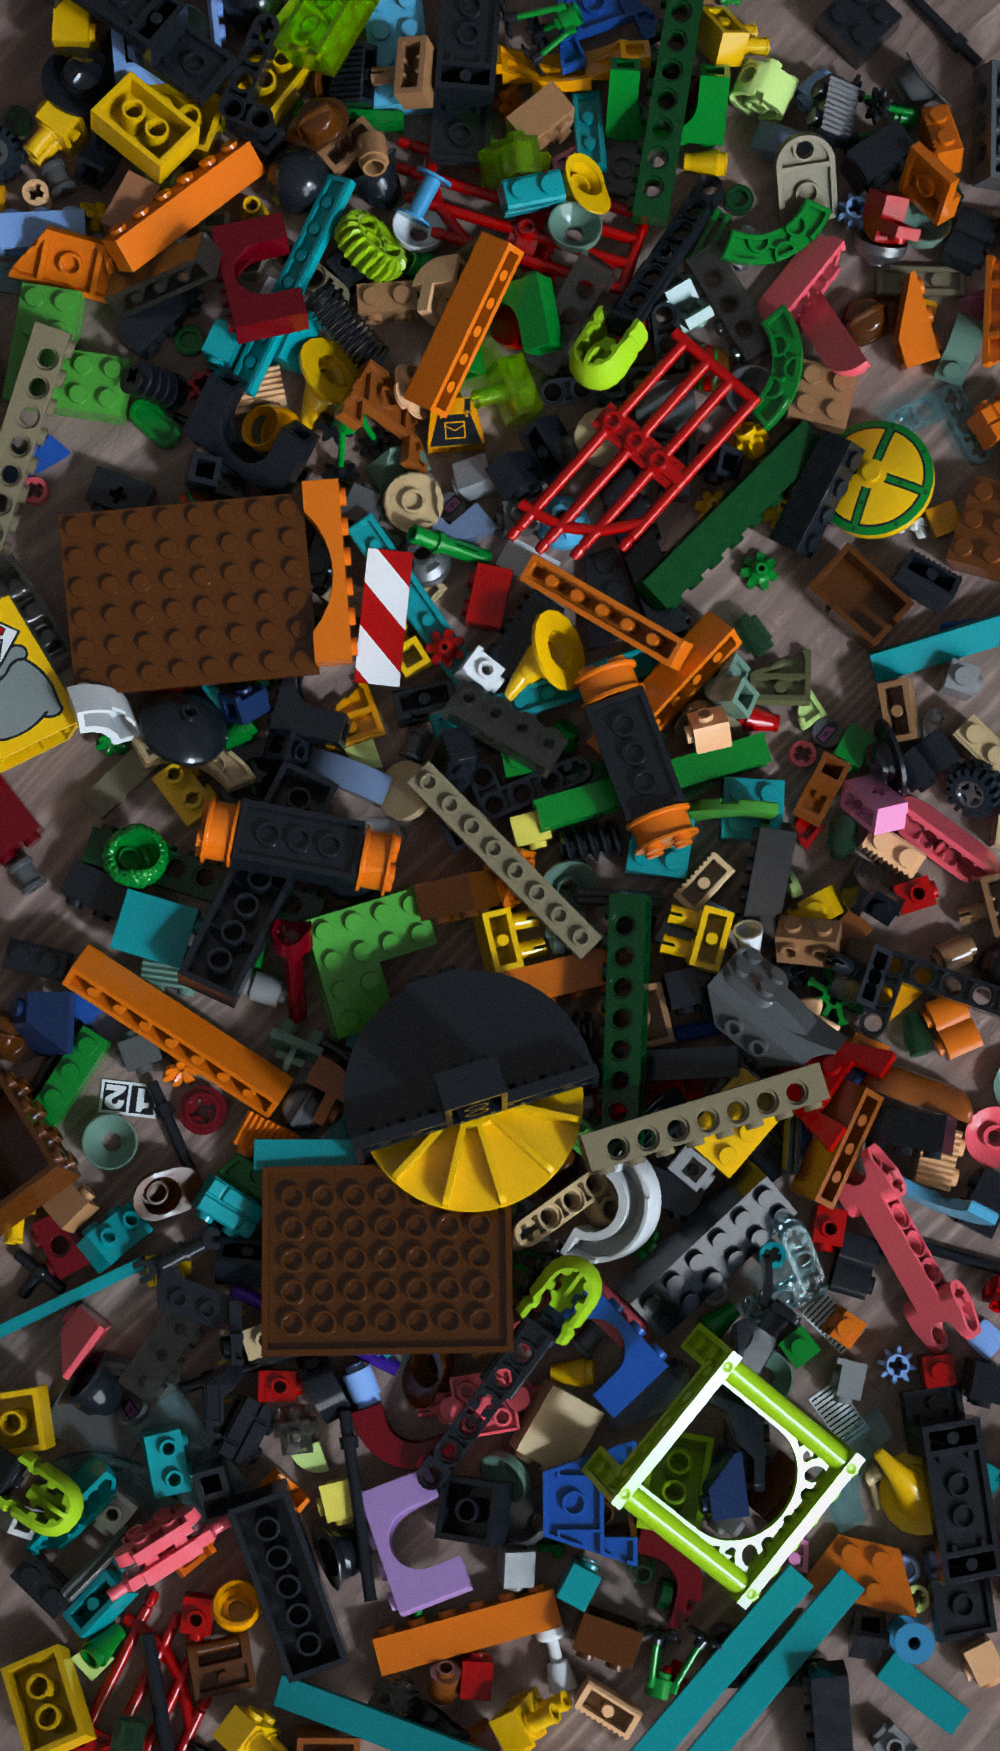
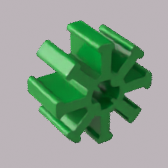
M823 967L819 971L823 974L826 986L816 981L815 977L812 976L806 980L804 987H810L820 993L819 997L816 998L822 999L823 1002L821 1016L827 1018L832 1010L835 1023L839 1026L847 1025L848 1021L845 1020L842 1007L852 1012L853 1016L860 1015L864 1007L848 1004L841 1000L831 1004L829 1002L830 996L827 992L828 990L830 992L834 976L831 969Z

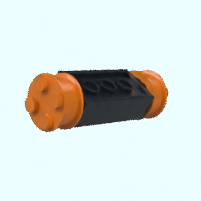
M618 655L607 660V664L597 668L595 665H591L579 670V677L573 681L572 685L574 689H579L584 704L581 706V710L583 713H586L627 823L625 826L626 831L632 832L638 848L634 851L635 855H645L646 860H650L663 855V850L675 846V849H681L693 843L692 838L699 833L698 827H693L687 813L690 805L686 803L646 696L645 685L637 680L634 672L636 661L634 659H626L624 655Z
M212 795L211 800H204L201 827L205 829H198L195 846V856L200 857V863H203L205 859L225 862L227 868L230 867L231 863L232 869L351 891L354 889L357 870H359L355 891L358 892L360 887L380 891L381 896H384L385 891L391 892L397 866L391 863H396L402 836L396 835V829H393L391 833L371 830V826L367 824L364 837L366 821L243 799V802L238 800L237 804L216 801V796Z

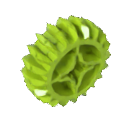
M359 209L351 210L339 220L340 222L334 229V239L338 243V249L343 251L344 257L351 262V266H355L358 269L359 273L365 274L367 279H373L376 283L392 282L403 273L402 271L408 264L407 252L398 243L391 228L384 225L383 221H379L375 215H370L367 211Z

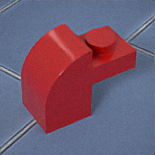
M869 188L863 210V227L867 237L873 242L897 246V244L904 245L906 240L918 242L921 229L904 223L910 198L893 191Z

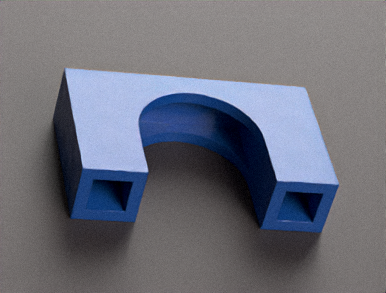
M575 1294L571 1299L574 1306L564 1309L561 1313L548 1304L538 1314H547L554 1320L552 1324L562 1330V1325L567 1316L573 1315L576 1311L575 1305L580 1295ZM601 1294L596 1307L587 1319H601L612 1324L622 1336L624 1350L617 1368L591 1393L609 1414L615 1418L668 1367L664 1361L668 1355L656 1342L650 1346L644 1340L643 1336L646 1332L634 1319L629 1323L621 1315L625 1309L613 1296L607 1300Z

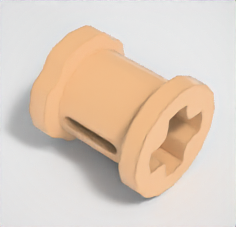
M31 179L24 184L22 196L28 204L30 211L38 207L52 208L53 199L45 182L40 179Z

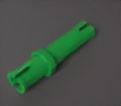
M414 524L407 532V541L409 543L428 548L429 552L433 554L442 553L476 566L478 563L489 565L491 562L492 553L490 550L448 537L445 532L438 529L431 531Z

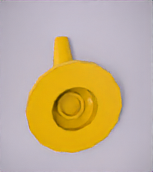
M322 337L310 338L301 346L298 355L300 370L306 380L300 422L310 430L313 429L320 413L325 411L330 404L340 405L359 369H356L357 364H352L353 358L348 359V354H343L344 349H339V344H334V341Z
M548 609L537 615L532 625V644L526 650L507 685L504 696L510 702L529 683L532 684L541 678L547 679L550 684L559 690H573L572 683L579 677L578 671L585 668L583 645L576 629L569 619L559 611Z
M879 1448L873 1454V1457L883 1470L882 1476L884 1479L880 1481L879 1494L881 1506L888 1519L904 1532L916 1536L933 1535L922 1458L910 1455L907 1451L893 1457L883 1448Z

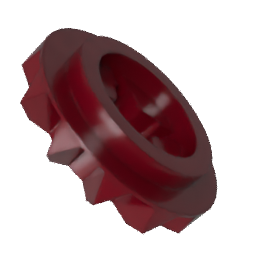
M199 1086L189 1090L182 1097L179 1104V1117L182 1124L187 1130L198 1135H208L216 1132L223 1126L228 1115L227 1102L218 1090L208 1086ZM198 1098H200L205 1106H216L208 1112L209 1123H207L203 1116H191V1114L199 1109Z

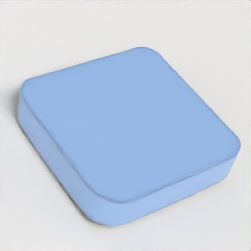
M982 1319L980 1321L981 1332L975 1338L965 1339V1341L982 1358L990 1359L1000 1348V1331L988 1320Z

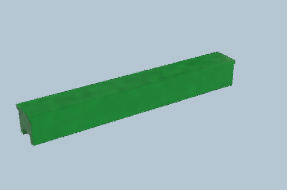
M762 732L732 741L731 747L698 755L694 752L671 759L682 791L719 781L724 777H733L768 766L767 763L772 760L764 738L765 733ZM610 778L532 800L530 804L541 833L621 810Z

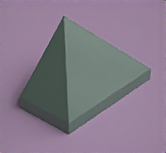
M401 446L391 447L365 467L373 486L379 489V494L384 493L396 477L410 472L400 465ZM422 450L420 452L421 462L427 464V472L432 469Z

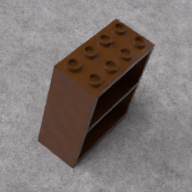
M1 1068L0 1236L82 1176L76 1167L79 1165L78 1160L70 1150H65L61 1143L63 1140L62 1134L54 1125L50 1126L45 1118L48 1115L47 1110L38 1100L35 1101L30 1092L33 1091L30 1083L25 1077H18L11 1070L6 1071Z

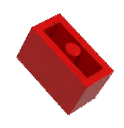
M478 563L476 571L470 570L467 588L472 589L470 600L464 599L461 617L466 618L465 626L500 633L513 578L512 569Z

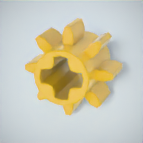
M749 421L738 426L733 434L735 439L730 441V444L733 448L745 452L744 456L747 459H755L765 452L766 445L764 442L770 438L764 427H760L759 423L754 424Z

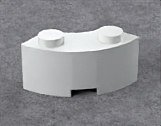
M86 682L67 687L70 708L80 734L88 732L103 733L111 739L113 745L141 736L133 709L128 699L122 693H117L115 689L108 686L88 684Z

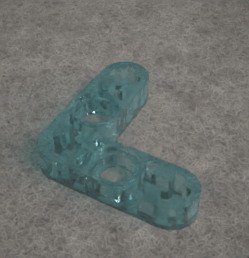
M957 384L946 385L893 410L885 420L894 422V418H897L898 421H902L908 418L909 413L907 411H910L912 420L906 422L904 427L915 433L945 419L965 460L972 466L984 465L990 459L993 452V447L984 451L982 458L979 455L973 456L971 453L974 449L972 440L968 443H965L964 440L970 439L974 434L972 431L967 433L961 432L957 428V420L960 418L969 419L974 414L973 407L965 391ZM948 392L951 396H958V399L955 402L958 411L962 407H964L965 409L964 411H960L959 413H957L954 417H952L951 415L956 410L953 403L945 402ZM922 404L929 405L933 410V416L929 419H922L917 414V407ZM975 438L974 442L978 448H982L977 439Z
M788 1219L780 1225L778 1236L793 1276L773 1284L771 1299H777L778 1295L783 1291H791L792 1297L783 1303L791 1310H795L823 1297L828 1290V1282L805 1226L798 1219ZM796 1230V1236L800 1243L796 1246L790 1238V1232ZM804 1253L810 1254L811 1257L807 1264L802 1266L796 1264L798 1256ZM811 1274L816 1281V1287L810 1288V1282L806 1275ZM761 1290L748 1295L741 1305L746 1319L755 1325H758L767 1313L761 1307H759L760 1311L758 1313H754L753 1307L757 1305Z

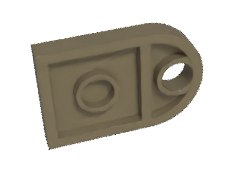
M804 131L789 136L781 143L774 158L778 223L780 227L792 219L805 198L832 209L829 219L838 218L836 164L831 146L826 139L814 132ZM803 141L810 142L811 149L807 154H796V148L799 143Z

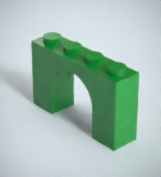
M611 57L605 122L606 138H613L612 140L623 142L626 139L638 140L639 135L645 136L647 125H641L644 107L638 96L641 59ZM700 63L697 96L693 105L685 114L680 146L687 143L699 144L705 148H713L716 145L723 146L731 79L730 65ZM658 128L653 132L658 138H664L669 134L663 128Z
M528 271L523 273L520 279L511 280L498 309L509 306L516 314L524 352L541 356L564 348L551 278L540 274L538 271ZM480 346L464 381L487 374L482 346Z

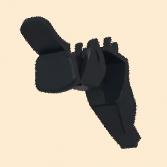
M769 1253L761 1255L763 1284L756 1303L767 1313L758 1325L743 1318L731 1327L733 1350L742 1357L741 1361L759 1376L777 1345L776 1337L783 1328L788 1325L794 1329H799L801 1326V1318L779 1299H771L773 1268ZM722 1383L706 1404L722 1412L734 1444L751 1458V1487L755 1492H762L765 1489V1457L767 1453L757 1412L749 1409L739 1396Z

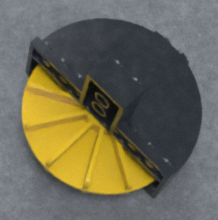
M456 965L444 967L438 970L439 974L427 977L426 974L414 976L408 980L409 983L404 984L403 990L390 998L367 1022L349 1058L344 1081V1110L350 1139L359 1165L377 1162L383 1172L403 1191L424 1203L445 1210L483 1212L504 1208L517 1203L543 1187L558 1172L571 1153L581 1126L583 1098L597 1093L600 1076L596 1063L593 1064L582 1035L567 1013L546 994L528 983L500 973L464 970V967L456 968Z

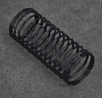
M329 282L320 287L305 302L308 314L314 312L312 319L318 318L316 324L323 323L321 329L327 328L325 334L331 333L330 339H335L334 344L340 343L339 349H344L343 354H348V359L353 358L352 364H357L356 369H360L364 362L370 358L373 360L380 353L382 354L375 360L379 365L390 352L388 345H383V340H379V335H374V330H370V325H366V320H361V315H357V310L352 309V305L348 304V300L344 299L342 294H339V290L335 289L333 283ZM333 292H337L334 297L329 299ZM338 297H341L340 301L333 304ZM343 302H346L343 307L339 308ZM347 307H350L349 311L342 314ZM352 312H355L352 317L348 318ZM338 313V315L334 319H332L328 324H326L332 317H334ZM356 317H359L358 321L351 324ZM340 319H342L334 328H332ZM361 322H363V325L360 326L359 328H357V326H358ZM347 323V325L341 331L334 335L342 326H344ZM365 327H368L367 331L361 333ZM349 329H351L343 338L340 339V337H341L344 333H346ZM357 332V334L350 341L343 345L352 335H354ZM372 332V335L366 338L368 333ZM374 337H377L376 341L370 343ZM359 338H361L352 348H350V349L348 350V348H349L354 342H356ZM381 342L380 346L375 348L377 343ZM365 343V345L360 350L353 354L356 349H358L362 344ZM371 347L361 358L356 360L365 350Z

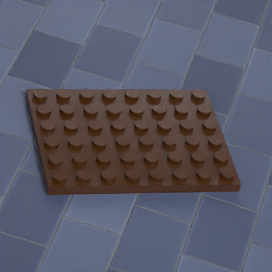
M302 493L58 515L74 685L82 682L104 685L115 689L117 693L125 694L320 675L319 666H316L313 631L315 629Z
M379 1165L262 1167V1357L514 1353L512 1205L483 1212H457L431 1206L403 1191L383 1172Z

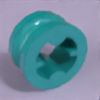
M768 1241L757 1251V1260L762 1265L761 1255L764 1254L766 1249L772 1250L775 1247L778 1250L775 1253L779 1254V1259L771 1261L772 1268L777 1269L785 1262L786 1251L781 1244Z

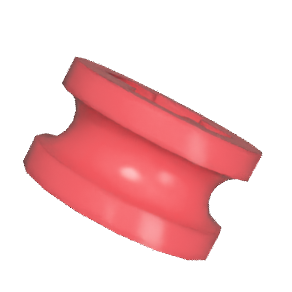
M30 477L27 479L26 486L31 487L34 485L36 488L42 486L43 489L40 490L42 494L40 497L37 498L35 495L28 496L26 502L32 506H41L49 499L50 489L41 478Z
M808 741L796 742L788 752L789 762L798 769L808 768L816 759L815 747ZM800 747L802 751L807 749L810 752L807 756L808 762H804L803 759L798 761L795 759L794 755L798 753L795 751L796 748Z

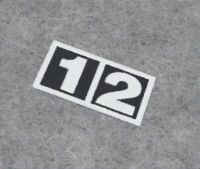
M102 1079L98 1112L156 1118L153 1109L156 1106L146 1084Z

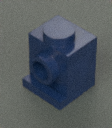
M243 683L237 685L231 693L220 692L217 694L226 722L244 726L271 710L268 692L260 683L255 686L250 683Z

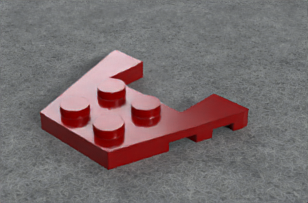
M844 1042L835 1055H820L808 1061L806 1065L820 1063L830 1099L822 1101L823 1107L805 1112L804 1107L792 1110V1112L805 1124L810 1133L818 1138L828 1152H833L846 1133V1127L843 1124L822 1114L828 1102L853 1066L881 1079L895 1061V1052ZM779 1066L773 1075L802 1066ZM790 1084L786 1090L789 1100L795 1102L799 1098V1089L793 1084Z

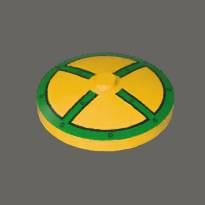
M888 421L859 423L847 428L843 434H838V436L854 442L866 451L862 456L861 465L855 470L848 484L846 494L841 498L835 510L831 523L848 535L864 539L889 537L911 526L927 508L935 486L933 461L922 440L908 428Z

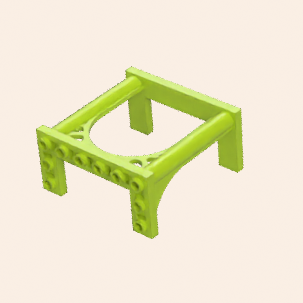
M699 1322L680 1347L701 1365V1368L622 1465L608 1450L600 1445L581 1468V1471L618 1510L623 1507L715 1579L746 1610L752 1602L758 1599L761 1590L768 1581L778 1574L781 1565L788 1556L798 1549L801 1540L808 1531L818 1524L821 1515L827 1507L838 1499L841 1490L847 1482L858 1474L865 1459L824 1424L814 1422L745 1365L741 1361L742 1357ZM722 1383L783 1433L791 1446L795 1459V1481L791 1495L782 1511L761 1530L740 1538H719L700 1531L641 1484ZM807 1451L811 1457L803 1461V1454ZM813 1466L823 1467L814 1480H805L804 1473L807 1469ZM805 1488H807L806 1491H805V1492L802 1494V1496L800 1497L801 1492H802ZM768 1537L766 1541L761 1545V1542L764 1540V1538ZM749 1544L754 1545L756 1553L745 1564L742 1560L743 1549Z

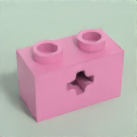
M872 775L852 778L843 782L840 807L870 833L878 835L904 829L908 813V801L886 783L878 782Z

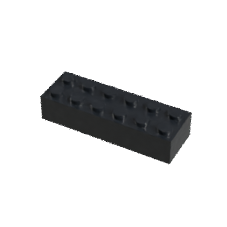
M748 1160L614 1287L653 1330L664 1339L798 1212L767 1175Z
M287 1478L228 1498L227 1512L289 1683L349 1662L345 1640Z

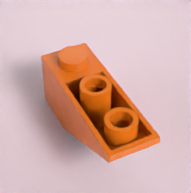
M912 271L904 276L892 341L900 371L941 358L939 353L942 351L941 340L937 334L934 335L931 325L934 322L933 313L930 306L925 305L922 295L925 294V286L920 276L917 277L916 271Z

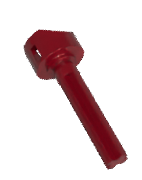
M276 918L270 924L271 946L274 953L284 957L289 1018L294 1020L295 1024H300L301 1020L306 1021L308 1019L303 955L310 952L313 947L311 921H289Z

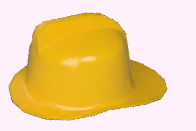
M574 153L570 155L565 162V171L562 174L566 200L577 201L589 212L605 214L609 211L611 202L600 167L592 158L585 154Z

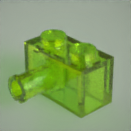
M522 130L511 131L507 133L506 138L491 141L488 147L478 151L482 185L488 188H498L501 180L546 171L551 164L549 152L539 151L538 136L525 135V131Z
M522 352L495 359L486 370L487 374H485L490 386L471 391V400H478V402L473 404L476 409L497 403L506 427L532 420L544 407Z

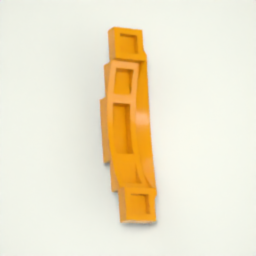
M619 39L609 45L584 51L587 58V67L563 76L560 66V54H546L544 56L545 59L539 63L546 73L545 76H542L530 65V60L524 56L523 52L498 45L496 75L502 74L503 84L521 85L523 83H532L533 93H537L551 81L556 84L561 92L571 91L578 93L581 91H591L592 80L609 81L611 57L641 59V68H651L649 40L629 41Z

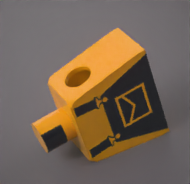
M461 388L446 419L430 412L427 441L428 454L485 451L484 435L474 397H462Z

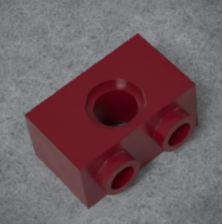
M50 1215L31 1225L34 1230L31 1233V1237L38 1249H44L48 1257L45 1260V1264L53 1277L57 1275L59 1280L64 1279L91 1264L76 1246L84 1238L80 1228L74 1233L62 1230ZM58 1236H63L68 1240L69 1247L65 1253L58 1252L54 1247V1241Z

